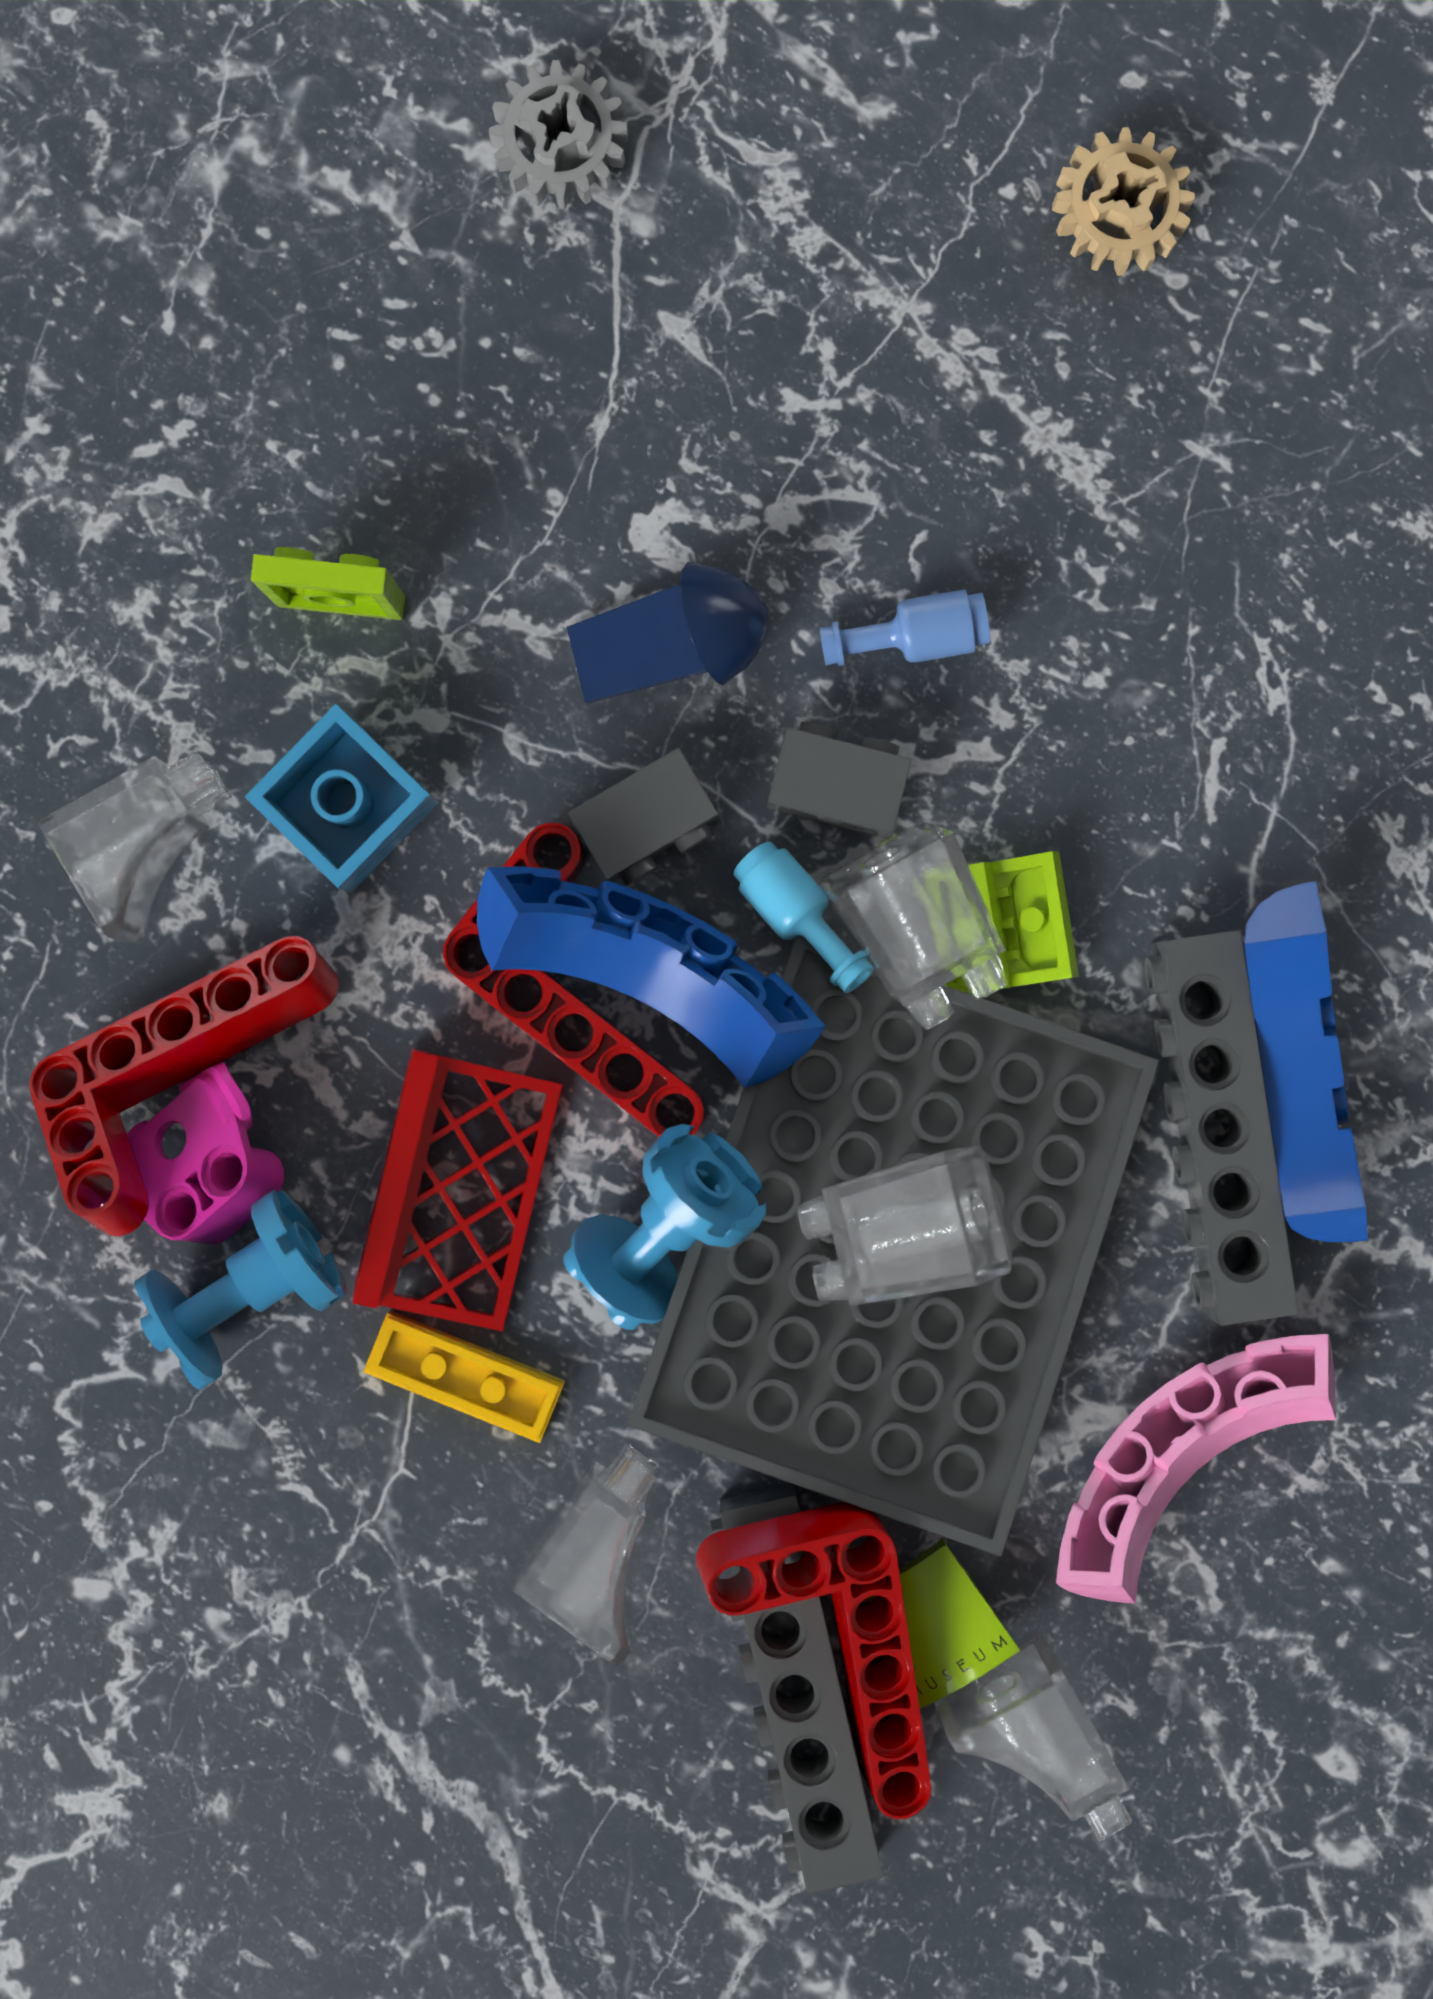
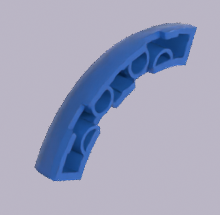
M515 866L488 867L485 872L477 899V927L482 951L492 971L520 969L560 973L589 980L629 995L661 1012L698 1038L731 1070L744 1088L766 1082L787 1070L807 1053L826 1027L809 1005L778 974L773 972L765 978L754 967L735 954L738 947L736 941L706 922L669 903L610 881H603L598 889L561 881V872L559 870Z
M1316 881L1307 882L1279 890L1260 903L1246 923L1244 943L1284 1215L1291 1229L1306 1238L1324 1242L1367 1241L1366 1205L1351 1127L1338 1129V1125L1349 1123L1339 1040L1336 1033L1331 998L1332 985L1327 933Z

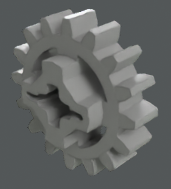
M552 60L550 75L541 77L533 65L526 68L529 83L522 87L518 83L509 80L505 85L510 104L494 102L492 107L495 121L499 123V125L489 128L492 147L499 149L494 153L499 172L511 170L508 177L511 189L515 193L521 191L529 184L531 186L533 204L539 206L544 201L547 193L555 194L559 209H566L568 194L575 192L587 204L591 202L589 188L591 184L595 182L607 190L612 186L611 173L607 166L623 168L625 164L624 149L619 145L628 142L627 123L619 121L623 117L620 97L607 99L609 95L608 81L603 76L589 85L587 83L586 68L583 64L579 63L573 70L572 75L568 76L563 75L559 60ZM585 107L598 120L601 132L595 130V123L584 120L583 111ZM568 123L570 133L561 132V130H565ZM517 137L523 139L524 146L534 149L535 159L533 164L520 151ZM548 137H550V138H557V140H553V142H552V144H551V147H550V143H549V138H548Z

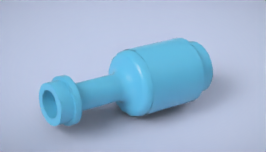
M765 842L754 848L739 862L733 873L734 877L740 882L739 892L777 936L783 940H791L798 935L805 937L834 970L830 977V982L834 986H839L844 993L855 990L869 978L874 971V967L868 961V955L864 951L853 954L824 921L823 914L829 905L826 893L787 849L778 850L772 842Z

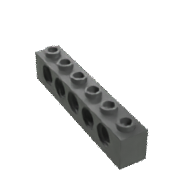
M1241 930L1151 943L1152 956L1145 957L1144 969L1149 992L1151 994H1158L1162 1019L1154 1021V1037L1159 1056L1161 1058L1168 1057L1171 1082L1164 1083L1163 1096L1168 1118L1170 1121L1177 1120L1181 1145L1173 1147V1164L1178 1182L1180 1184L1187 1183L1190 1208L1183 1209L1182 1223L1188 1246L1196 1247L1200 1272L1192 1273V1290L1196 1306L1199 1311L1206 1310L1207 1318L1221 1326L1298 1315ZM1194 983L1203 985L1211 996L1209 1011L1199 1019L1193 1017L1185 1006L1186 992ZM1210 1046L1218 1053L1221 1065L1218 1074L1212 1080L1205 1082L1197 1075L1194 1061L1197 1053L1202 1048ZM1221 1109L1229 1118L1230 1130L1222 1142L1213 1145L1205 1136L1204 1123L1210 1113ZM1232 1173L1238 1180L1239 1194L1232 1204L1220 1207L1214 1198L1215 1183L1221 1176ZM1243 1237L1249 1247L1248 1258L1239 1268L1229 1270L1223 1260L1224 1249L1232 1239Z
M789 1482L720 1498L721 1518L710 1520L712 1534L721 1530L801 1512L795 1485ZM806 1550L790 1554L785 1559L784 1564L800 1560L805 1555ZM732 1566L734 1576L741 1571L742 1566ZM820 1596L745 1615L731 1616L733 1622L744 1619L750 1643L739 1645L740 1656L747 1685L757 1682L760 1685L764 1706L755 1707L753 1711L761 1747L773 1745L778 1768L768 1770L775 1809L788 1808L793 1831L782 1833V1839L790 1874L802 1871L807 1895L883 1878L879 1852ZM783 1611L793 1615L797 1620V1624L791 1632L785 1635H773L762 1626L766 1617L774 1612ZM790 1675H800L811 1682L809 1690L799 1697H787L779 1692L777 1686L782 1679ZM807 1738L819 1740L825 1745L823 1752L813 1759L799 1758L792 1752V1749L796 1743ZM819 1802H829L839 1808L838 1813L828 1821H816L806 1814L810 1807Z

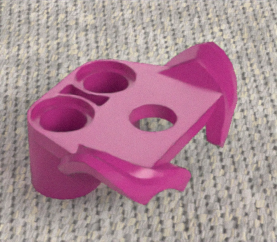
M224 1062L216 1064L182 1083L178 1087L180 1094L149 1122L147 1120L141 1121L127 1133L148 1194L149 1209L144 1220L158 1234L170 1240L207 1245L224 1242L252 1219L251 1204L275 1189L277 1193L281 1190L284 1182V1169L281 1160L271 1151L250 1146L246 1131L253 1126L251 1110L245 1096ZM180 1123L186 1133V1144L179 1156L169 1159L162 1147L163 1137L170 1126ZM112 1192L105 1197V1199L102 1202V1205H104L109 1200V1198L112 1196Z

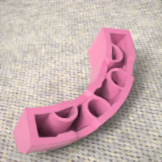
M1329 1334L1296 1335L1249 1344L1245 1347V1351L1228 1355L1208 1365L1199 1363L1167 1382L1143 1401L1119 1425L1094 1460L1095 1468L1083 1487L1078 1503L1072 1505L1060 1547L1056 1579L1058 1586L1068 1592L1089 1598L1136 1604L1138 1578L1144 1553L1153 1530L1167 1505L1197 1470L1232 1445L1260 1432L1307 1421L1336 1420L1335 1375Z

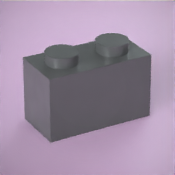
M801 722L799 730L787 727L766 809L888 840L894 832L912 759L899 756L900 747L888 741L864 737L860 746L836 740L838 731L825 725Z
M679 747L568 812L607 881L614 882L621 878L625 886H629L655 871L659 866L654 858L675 845L680 854H683L708 840L714 835L709 825L718 821L716 809Z

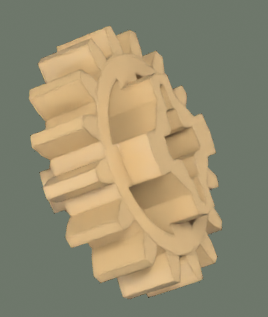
M1129 127L1122 128L1116 143L1113 144L1110 143L1108 137L1103 132H1099L1096 134L1091 145V152L1079 145L1074 150L1070 160L1072 167L1062 168L1056 185L1063 191L1056 193L1052 203V211L1066 215L1060 220L1056 232L1058 237L1074 234L1076 241L1070 252L1074 258L1083 254L1086 250L1094 254L1091 269L1094 271H1098L1101 268L1105 259L1114 261L1117 276H1123L1130 261L1134 259L1143 272L1149 270L1155 260V252L1167 258L1177 243L1174 236L1182 237L1191 221L1184 212H1187L1193 204L1195 193L1188 190H1180L1191 173L1189 167H1180L1173 170L1170 162L1177 149L1172 145L1164 149L1160 154L1153 150L1155 134L1152 132L1147 133L1141 144L1132 142ZM1094 174L1096 178L1093 185L1095 191L1090 194L1088 200L1083 201V186ZM1113 196H1116L1118 201L1112 200ZM1129 202L1134 204L1133 208L1129 207ZM1163 202L1161 222L1152 230L1150 226L1153 220L1151 212L1154 211L1157 204Z

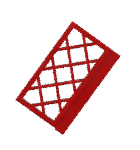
M412 1048L352 1292V1304L376 1309L380 1305L503 1332L563 1084ZM451 1071L474 1077L487 1099L454 1118L442 1099L447 1072ZM485 1080L509 1086L493 1095ZM520 1088L545 1093L540 1118L519 1132H516L498 1102ZM492 1106L510 1134V1137L478 1156L461 1130L460 1125ZM440 1107L449 1123L433 1132ZM454 1130L472 1161L439 1180L427 1161L429 1146L437 1139ZM536 1132L530 1155L522 1140ZM516 1144L528 1164L525 1180L501 1194L483 1164ZM477 1168L494 1194L495 1199L463 1218L445 1187ZM425 1170L433 1185L418 1194L423 1171ZM439 1192L457 1222L424 1242L411 1221L414 1208ZM521 1193L515 1217L507 1201ZM501 1206L513 1225L510 1241L486 1255L470 1230L469 1225ZM462 1230L480 1260L448 1280L430 1250ZM410 1232L418 1247L403 1255L408 1233ZM421 1255L425 1256L442 1283L420 1298L394 1292L400 1268ZM506 1255L500 1278L492 1263ZM486 1268L498 1287L493 1312L488 1313L466 1308L454 1287ZM447 1292L455 1305L433 1300Z

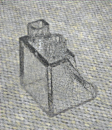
M195 751L171 766L166 765L156 756H153L37 821V824L101 930L108 938L132 944L145 936L150 908L166 873L189 844L210 827L203 814L232 796L214 766L209 761L205 762L198 752Z
M929 822L914 825L829 872L817 883L827 895L829 903L860 949L868 955V961L874 967L876 974L890 996L905 1007L923 1028L931 1029L950 1018L954 1013L941 986L955 978L962 976L970 994L976 999L987 997L1008 984L998 954L1006 949L953 831Z
M978 1145L942 1151L821 1189L823 1195L797 1208L801 1230L807 1240L830 1234L833 1235L838 1260L814 1265L813 1280L817 1296L820 1300L848 1299L849 1306L977 1286L1009 1274L1011 1271V1250L989 1162L984 1151Z
M626 1442L606 1469L596 1461L592 1464L521 1561L512 1590L604 1659L619 1666L622 1665L631 1652V1627L626 1608L624 1587L628 1561L636 1537L646 1519V1498L644 1496L657 1479V1475L654 1473L656 1464Z
M1043 1634L1019 1646V1652L983 1676L935 1702L947 1738L955 1752L988 1759L1026 1777L1049 1795L1071 1821L1085 1816L1098 1841L1106 1839L1133 1822L1119 1795L1130 1789Z

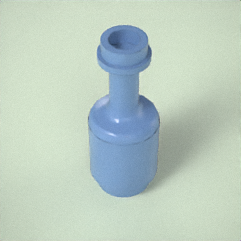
M966 589L905 599L898 603L896 616L890 622L841 630L838 626V621L831 622V626L819 627L825 665L838 663V666L845 665L844 657L846 655L891 647L900 649L906 661L917 663L975 653V646L990 643L989 622L983 593L967 595Z

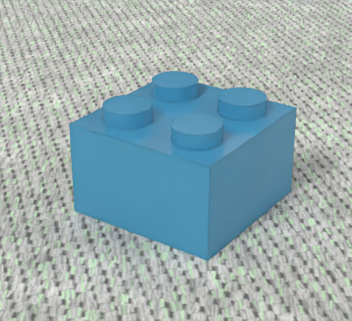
M337 704L245 796L337 888L352 893L439 804L409 772Z

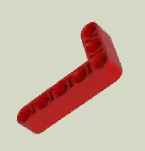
M548 822L534 828L503 867L542 868L537 858L541 844L553 837L563 838L570 843L572 850L568 864L559 869V871L561 872V881L572 883L584 865L585 853L582 843L570 828L560 823ZM476 900L448 935L443 946V959L447 969L453 976L658 1137L668 1128L663 1125L658 1117L657 1111L660 1100L673 1093L687 1097L694 1108V1117L689 1125L696 1126L689 1135H694L699 1130L704 1118V1105L697 1091L547 972L520 969L492 971L489 964L477 972H470L465 969L459 957L460 949L466 940L479 936ZM531 975L541 985L542 998L533 1010L522 1012L512 1005L509 998V988L518 977ZM573 1014H580L586 1017L593 1029L590 1044L581 1051H571L565 1048L558 1036L561 1022ZM631 1054L641 1062L644 1070L643 1079L635 1089L621 1090L611 1083L608 1076V1066L617 1055Z
M287 936L278 939L56 1051L38 1063L32 1071L29 1081L30 1094L64 1200L72 1212L109 1236H124L140 1227L149 1209L148 1194L120 1113L328 1007L338 993V975L310 941L301 936ZM307 970L302 977H300L298 980H295L301 972ZM247 999H249V1000L247 1001V1003H246L243 1007H241L240 1009H238L239 1006H240L244 1001H246ZM190 1029V1031L188 1032V1034L185 1035L184 1037H182L183 1034H184L187 1030ZM93 1139V1141H92V1143L89 1145V1147L85 1149V1147H86V1145L89 1143V1141H91V1140ZM112 1192V1196L109 1198V1200L104 1205H102V1202L105 1199V1197Z
M840 1502L721 1530L709 1535L698 1548L696 1567L712 1606L721 1613L729 1616L745 1615L832 1593L860 1770L878 1809L885 1816L893 1819H908L918 1814L927 1805L931 1796V1780L896 1549L877 1514L847 1502ZM862 1535H869L863 1545L848 1549L854 1539ZM806 1550L805 1555L800 1560L784 1564L785 1559L790 1554ZM732 1566H742L741 1571L737 1575L728 1579L719 1578L720 1574ZM870 1596H877L871 1604L865 1607H858L864 1599ZM886 1655L880 1662L868 1665L874 1658ZM893 1714L889 1719L879 1722L883 1717ZM900 1772L898 1775L890 1778L893 1774Z

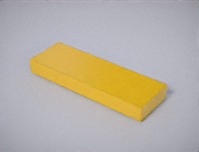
M391 1310L385 1316L363 1371L366 1374L538 1443H541L565 1383L563 1379Z

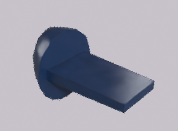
M687 562L682 568L680 584L567 627L585 702L593 703L707 672L717 683L724 685L745 670L758 654L768 629L769 611L760 594L739 576L722 569Z

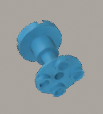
M681 1124L667 1128L643 1156V1177L650 1196L641 1206L643 1223L640 1226L621 1217L600 1214L584 1219L572 1234L571 1247L566 1251L563 1258L566 1270L575 1279L584 1283L591 1295L607 1308L612 1321L621 1328L634 1330L642 1323L655 1324L664 1319L678 1278L674 1263L667 1255L670 1250H688L698 1240L707 1245L721 1247L739 1244L759 1226L766 1215V1202L758 1206L756 1195L763 1189L757 1173L739 1151L725 1139L710 1131L703 1139H700L697 1136L689 1135L696 1126Z
M275 1189L251 1204V1217L259 1238L227 1258L226 1267L228 1273L188 1299L180 1288L167 1276L153 1269L134 1281L135 1289L149 1314L140 1319L144 1334L158 1351L163 1352L170 1347L179 1358L184 1375L198 1390H202L222 1376V1361L210 1330L248 1305L256 1311L262 1312L293 1291L308 1305L321 1312L347 1294L344 1278L333 1254L330 1252L323 1257L316 1243L323 1237L301 1207L287 1193L281 1190L276 1193Z

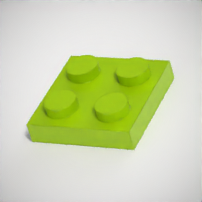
M277 547L274 550V556L253 554L251 581L277 607L403 620L405 594L388 570L379 567L380 561L378 559L358 554L340 555L339 563L315 561L314 553L292 547Z

